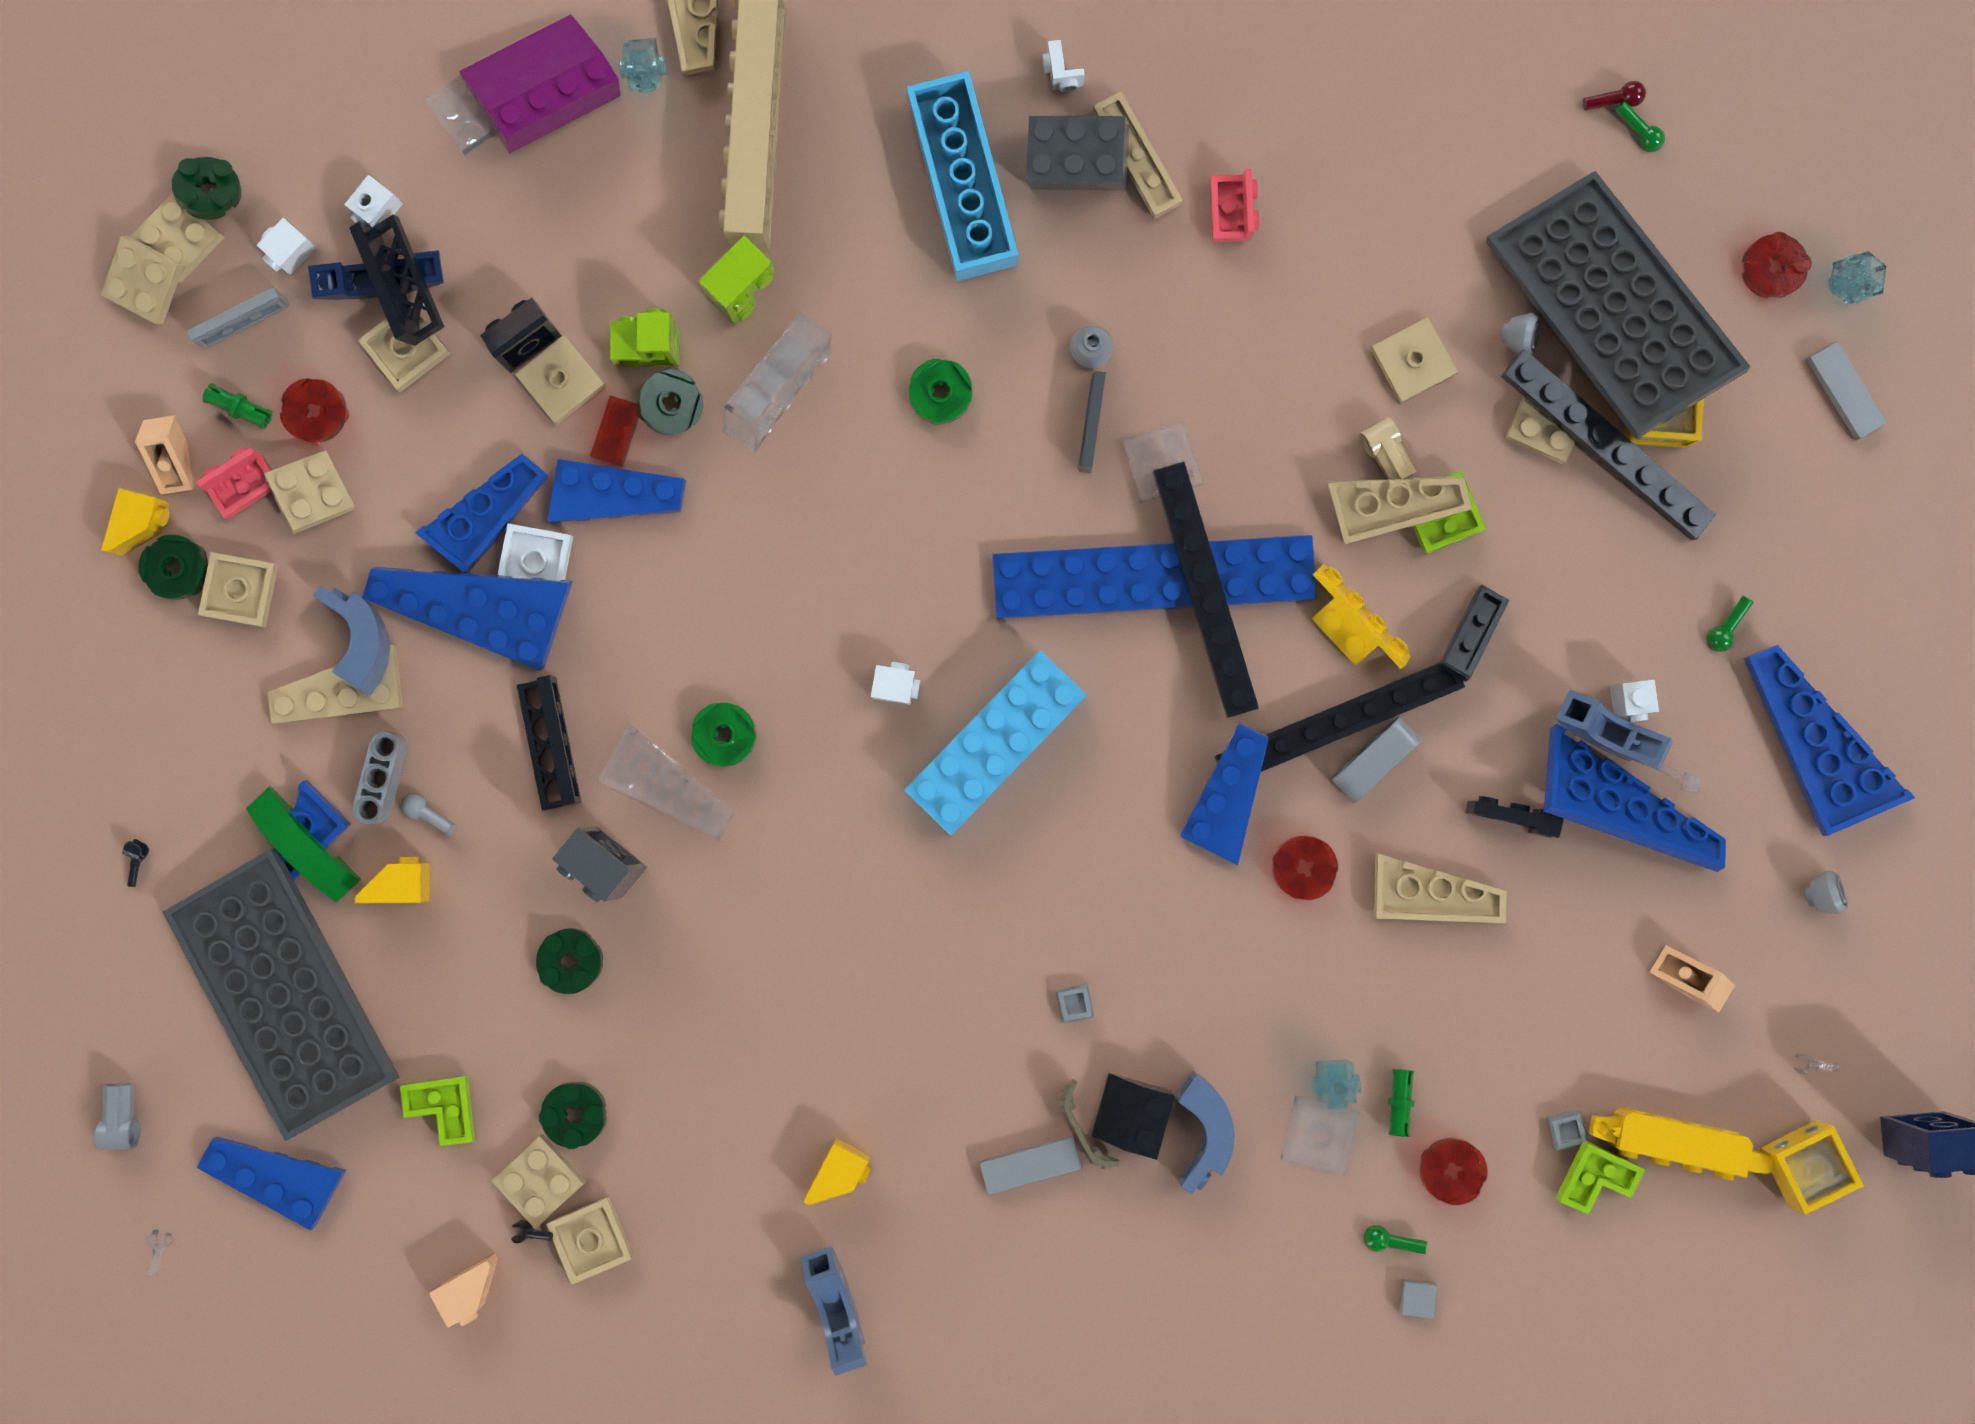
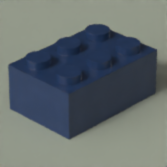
M1945 1111L1880 1117L1884 1156L1897 1160L1899 1165L1913 1166L1914 1171L1928 1172L1930 1177L1949 1178L1952 1177V1172L1963 1171V1174L1975 1175L1974 1120Z

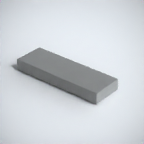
M272 287L187 330L191 341L203 348H208L287 308L290 304L284 294Z
M1838 341L1806 359L1855 441L1887 423Z
M1073 1135L980 1161L988 1195L1082 1169Z

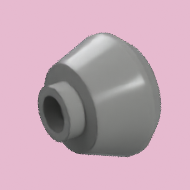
M1534 313L1512 317L1510 323L1506 322L1503 326L1502 342H1506V347L1517 354L1524 349L1533 354L1539 339L1540 319Z
M1086 325L1078 329L1072 336L1070 352L1073 359L1079 365L1086 368H1097L1104 365L1110 359L1113 353V340L1104 328L1097 325Z
M1830 870L1825 871L1812 879L1810 887L1805 889L1809 905L1811 907L1816 906L1820 912L1841 914L1847 908L1845 888L1838 873Z

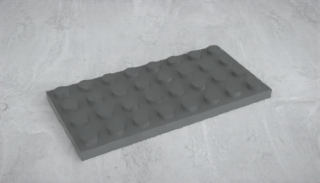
M1596 171L1487 236V245L1636 440L1747 373L1751 366Z
M275 848L266 851L163 911L285 1141L400 1078L282 857Z

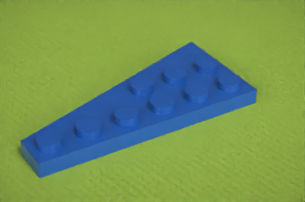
M374 567L370 569L362 598L540 671L545 667L573 581Z
M1556 723L1550 728L1544 812L1715 872L1725 868L1726 839L1696 818L1688 819L1674 809L1675 804L1667 798L1659 799L1649 792L1651 787L1610 759L1602 760L1589 751L1591 746L1582 740L1576 742L1564 734L1566 729Z

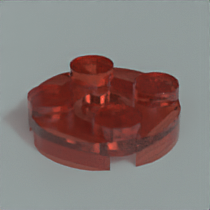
M1779 231L1761 237L1748 247L1742 259V263L1744 262L1742 276L1747 287L1756 295L1763 298H1783L1802 286L1807 278L1812 261L1804 247L1796 239ZM1770 259L1780 262L1781 272L1778 270L1774 273L1770 271L1769 268L1772 266L1769 261Z
M300 379L291 384L282 395L281 402L283 404L280 419L283 426L294 437L311 444H320L335 437L349 418V411L346 407L344 396L334 385L325 380ZM312 403L315 406L320 404V414L317 417L312 416L308 418L307 414L310 412L308 409L309 404Z
M1292 837L1282 843L1272 857V874L1275 883L1282 892L1292 898L1302 900L1318 899L1328 893L1335 883L1336 872H1338L1337 857L1333 849L1326 842L1315 837ZM1301 859L1305 862L1311 861L1313 863V867L1309 869L1311 875L1308 877L1304 873L1298 874L1297 872Z
M1455 1137L1443 1138L1434 1142L1428 1149L1422 1152L1420 1164L1421 1181L1425 1189L1439 1201L1450 1205H1463L1473 1201L1480 1194L1479 1190L1483 1187V1183L1486 1182L1488 1176L1487 1164L1482 1153L1468 1141ZM1454 1163L1455 1166H1461L1462 1169L1457 1172L1458 1178L1454 1180L1450 1175L1445 1174L1448 1165Z

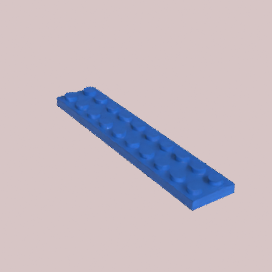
M1312 535L1209 541L1228 605L1310 601L1317 599L1316 581L1312 575L1315 572ZM1174 543L993 554L996 619L1193 607Z

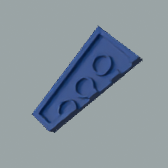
M520 454L489 477L486 483L476 490L473 489L463 496L464 499L452 508L444 510L437 516V519L427 526L421 527L415 533L462 572L469 573L506 529L507 524L511 523L549 475L526 456Z
M558 459L547 522L552 524L561 523L562 521H586L596 518H619L630 515L642 516L681 512L686 480L684 478Z
M1241 722L1238 723L1185 823L1180 837L1238 865L1269 740L1267 735Z
M221 1137L212 1139L197 1166L201 1171L309 1230L316 1227L346 1172V1169L323 1166L311 1160L304 1161L288 1157L284 1153L261 1150L256 1146Z

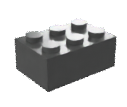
M1029 116L1026 182L1032 190H1126L1129 124L1126 116Z
M578 827L552 858L559 865L556 868L557 871L571 881L576 878L585 886L582 889L583 892L596 902H599L600 899L605 902L622 898L647 868V866L599 827Z

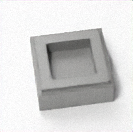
M1088 984L1056 990L1062 1023L1094 1017Z
M1573 1110L1546 1117L1555 1150L1560 1151L1581 1145L1583 1140L1588 1141L1581 1111Z
M1402 1279L1400 1314L1434 1318L1437 1285L1432 1282Z

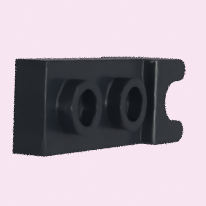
M1479 796L1478 801L1467 802L1466 814L1529 827L1528 833L1549 838L1560 837L1564 818L1546 813L1544 809H1533L1531 813L1529 812L1530 806L1518 803H1511L1510 808L1498 805V799L1486 796Z

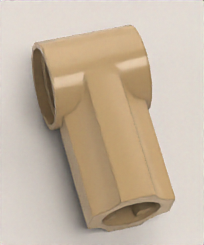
M1387 417L1359 433V439L1363 448L1371 458H1375L1386 479H1406L1416 473L1413 464L1401 445V434L1391 418Z

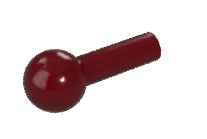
M1630 81L1623 85L1621 90L1583 98V106L1585 111L1625 101L1630 107H1636L1644 101L1646 89L1642 83Z

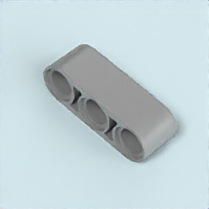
M1398 716L1351 758L1331 779L1355 803L1413 751L1422 740Z
M380 732L373 736L369 743L353 804L354 818L362 824H381L386 822L391 815L408 750L406 740L399 734ZM387 739H391L394 743V750L387 756L383 751V745ZM379 770H382L386 775V781L381 787L375 782V775ZM372 801L378 808V813L373 819L367 814V806Z

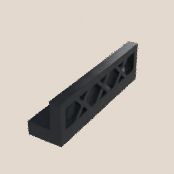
M392 214L374 227L360 221L349 227L394 338L416 346L444 328L442 319L399 217ZM392 228L395 236L390 248L385 246L381 235ZM398 254L404 256L406 260L403 275L397 274L394 268ZM410 282L415 283L418 289L414 303L408 301L406 296ZM422 309L427 311L431 323L420 330L417 322Z
M548 675L538 677L537 681L518 684L517 690L542 811L582 803L557 678ZM539 688L542 703L539 710L529 704L526 690ZM530 710L536 713L533 719ZM540 717L544 718L546 722L548 737L545 741L536 736L534 726ZM537 742H539L540 744H542V746H541V748L539 749V751H538ZM547 748L552 752L555 767L552 772L541 766L540 758ZM543 773L549 776L546 781H544ZM554 779L558 782L561 800L549 802L546 789Z

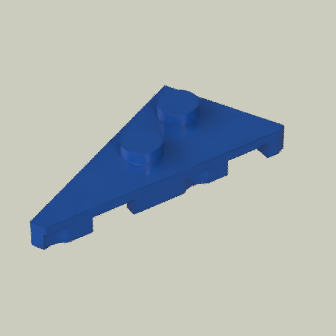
M308 780L302 781L298 787L300 792L294 810L290 812L327 849L351 823ZM282 857L293 880H295L300 873Z

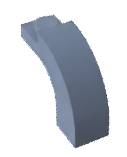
M320 585L313 597L342 616L349 625L351 635L347 652L332 672L370 697L382 680L389 662L390 639L386 625L379 613L355 592L348 597L337 588L330 592Z
M1569 690L1556 717V720L1562 727L1580 739L1630 762L1633 760L1659 771L1673 743L1672 738L1630 723L1608 711L1601 701Z
M1194 1071L1175 1095V1099L1199 1118L1203 1128L1201 1148L1178 1180L1181 1187L1190 1194H1193L1196 1188L1201 1190L1206 1185L1211 1176L1209 1173L1211 1168L1221 1176L1223 1175L1233 1153L1235 1136L1232 1117L1225 1101L1209 1082Z
M831 1246L802 1256L801 1261L805 1284L815 1301L822 1321L831 1369L834 1375L837 1376L867 1365L863 1347L865 1341L856 1306L844 1271L833 1247Z

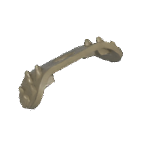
M1071 1079L1061 1090L1062 1096L1059 1098L1061 1100L1059 1108H1061V1113L1067 1114L1086 1150L1085 1158H1088L1090 1164L1095 1166L1101 1165L1102 1169L1119 1166V1159L1105 1156L1097 1146L1091 1148L1072 1113L1076 1108L1072 1094L1077 1081Z

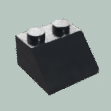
M533 298L528 301L522 300L515 304L509 315L502 320L496 319L489 323L485 328L486 331L480 335L492 356L510 373L562 336Z
M1108 1073L1091 1136L1124 1151L1157 1160L1175 1095L1171 1090Z

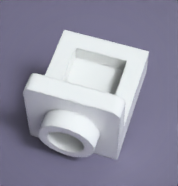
M1061 40L1048 41L1047 53L1042 54L1044 74L1050 73L1052 90L1060 89L1061 92H1072L1083 86L1085 78L1084 69L1065 71Z

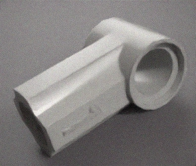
M117 1083L102 1086V1120L99 1121L95 1130V1144L98 1149H134L138 1145L140 1125L134 1119L135 1084Z

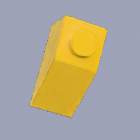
M118 488L101 550L123 556L161 534L162 528L169 520V502Z
M418 856L399 857V863L387 864L355 896V903L429 902L430 863H419Z
M836 1138L803 1203L807 1205L815 1204L853 1192L857 1183L864 1185L872 1170V1167L867 1165L870 1155Z

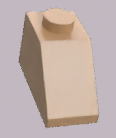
M176 416L143 420L135 443L160 494L192 490L194 485L188 442Z
M1665 945L1649 972L1688 998L1717 1013L1720 1012L1735 987L1723 973Z
M495 1253L437 1285L429 1292L447 1328L456 1323L463 1327L478 1317L477 1311L486 1302L498 1261Z

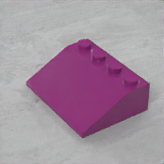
M572 14L459 71L509 154L621 96L617 75L602 51Z

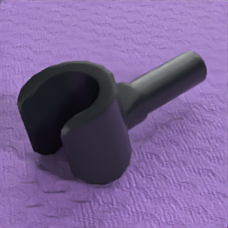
M134 839L133 842H126L122 850L123 855L132 859L127 883L129 887H136L140 864L149 853L148 846L137 839Z
M520 1220L512 1225V1227H519L523 1231V1236L515 1235L511 1238L513 1243L516 1244L528 1238L552 1240L553 1238L552 1232L535 1230L526 1220Z

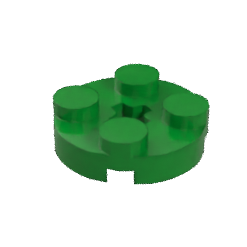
M928 360L921 364L911 377L909 385L910 403L914 411L921 418L930 421L934 425L953 422L967 411L971 403V379L966 370L954 361ZM939 384L941 387L947 385L949 387L946 391L947 397L944 399L941 397L935 398L932 395L935 392L933 386Z
M727 702L713 703L706 706L696 715L692 724L691 742L695 752L705 762L720 767L733 766L745 760L752 752L757 740L755 724L749 713L740 706ZM721 726L723 729L730 727L732 730L729 734L731 740L728 743L724 740L720 742L716 740V737L719 735L716 730L718 727Z

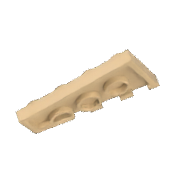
M668 0L683 75L687 76L715 70L718 0Z
M1463 476L1328 481L1344 544L1472 509Z
M390 645L389 662L385 674L370 697L332 672L336 667L334 666L269 691L268 700L271 724L277 725L403 709L396 645Z
M1375 853L1374 918L1506 923L1507 891Z

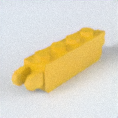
M1625 1107L1616 1110L1613 1116L1592 1115L1589 1134L1607 1141L1609 1145L1619 1149L1618 1155L1638 1159L1639 1154L1650 1156V1162L1664 1166H1670L1671 1161L1682 1163V1169L1695 1173H1702L1703 1168L1714 1170V1176L1727 1180H1734L1735 1175L1747 1178L1748 1171L1763 1175L1768 1174L1775 1167L1771 1156L1753 1150L1754 1145L1748 1137L1741 1136L1733 1131Z

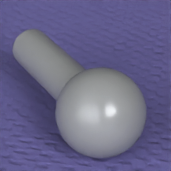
M413 793L403 799L401 808L405 816L411 819L422 818L448 836L454 833L456 825L430 809L424 796Z

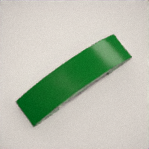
M269 786L246 808L256 826L282 857L305 879L335 902L344 897L361 880L340 856L334 858L290 812L294 809L272 786Z

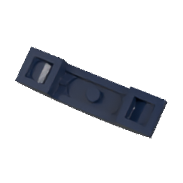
M439 250L414 253L428 288L443 284ZM405 258L397 259L394 267L397 274L403 275L406 265ZM341 262L308 266L313 299L346 300L377 297L364 263L343 266ZM410 282L407 293L418 291L416 284Z

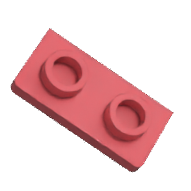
M1245 169L1243 175L1211 176L1209 181L1212 242L1250 241L1254 230L1259 229V211H1254L1253 199H1257L1258 181L1257 179H1252V169Z
M243 448L234 452L230 456L231 460L221 466L209 468L203 473V478L196 482L200 489L208 493L225 519L229 520L271 493L264 478V473L273 469L264 455L253 448Z

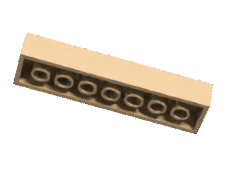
M734 0V8H738V20H732V39L736 40V51L730 52L729 59L730 71H734V82L728 83L727 89L728 103H732L731 115L727 114L725 119L726 135H729L730 142L729 146H724L723 164L727 166V178H722L721 197L725 198V210H720L719 229L723 230V237L728 240L731 248L745 235L761 252H770L786 3L785 0Z

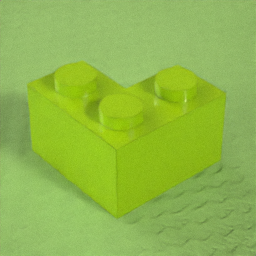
M744 235L698 282L706 297L735 324L739 319L744 321L752 314L755 309L753 305L756 303L753 293L758 288L762 290L771 283L774 278L775 268L772 261Z
M648 308L646 312H637V317L623 316L620 317V321H610V360L615 366H680V328L670 312H666L662 308Z

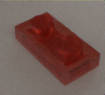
M610 395L590 454L592 458L623 468L639 420L637 403Z

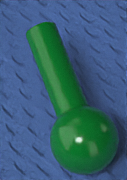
M1625 101L1616 107L1615 111L1639 135V145L1643 150L1655 152L1663 146L1665 134L1662 129L1656 126H1648Z
M1742 596L1723 624L1714 627L1708 632L1706 641L1712 650L1723 652L1732 646L1734 640L1732 633L1754 602Z
M1379 1225L1370 1226L1364 1233L1365 1245L1374 1252H1381L1389 1247L1426 1254L1427 1241L1392 1235Z

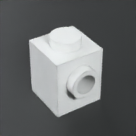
M368 175L344 205L353 213L350 218L355 223L360 221L374 227L392 214L395 215L403 204L392 192Z
M284 217L275 226L268 228L263 233L261 241L257 244L265 253L262 259L276 272L282 268L290 275L317 249Z
M891 662L890 667L876 665L871 698L910 705L911 698H918L921 680L915 679L916 673L915 671H909L910 665Z
M1655 680L1610 686L1614 715L1618 717L1628 716V722L1649 720L1648 713L1659 712Z

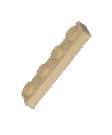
M1122 91L1094 105L1093 112L1096 116H1126L1129 124L1127 172L1152 217L1156 219L1182 205L1183 199Z

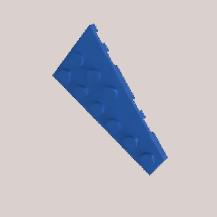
M1778 645L1744 658L1822 836H1829L1916 798L1895 779L1896 775L1889 767H1884L1875 757L1870 746L1842 715L1836 713L1829 706L1824 695L1810 685L1804 678V673Z

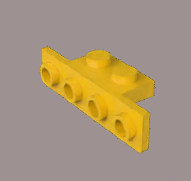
M1323 563L1312 575L1334 598L1311 619L1354 665L1358 664L1379 646L1402 669L1411 658L1407 645L1401 639L1394 638L1386 630L1387 625L1384 620L1377 614L1372 615L1364 606L1365 601L1356 591H1350L1345 586L1341 574L1335 568L1328 567Z

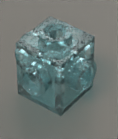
M656 38L624 41L623 59H619L621 78L628 81L629 91L638 90L639 92L647 93L656 90V88H661L662 76L667 75L665 56L659 55Z
M1869 251L1850 255L1845 259L1832 262L1829 288L1834 295L1838 296L1847 305L1883 294L1886 265Z
M1348 1059L1315 1061L1316 1076H1313L1311 1081L1313 1096H1318V1101L1323 1105H1328V1109L1331 1110L1347 1109V1103H1357L1356 1094L1361 1093V1082L1359 1074H1355L1354 1063Z

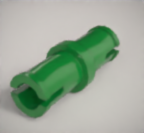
M212 383L208 385V388L203 393L202 400L204 403H209L228 412L229 417L234 419L242 418L262 429L267 428V424L271 422L272 410L265 409L248 401L245 395L240 393L235 395Z
M1393 1069L1392 1098H1388V1105H1391L1388 1135L1410 1137L1411 1108H1414L1415 1101L1411 1100L1414 1071Z

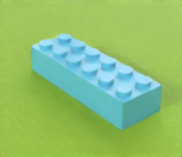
M969 71L908 86V103L956 282L1018 266L1019 254Z
M1040 650L904 791L951 836L1087 694Z

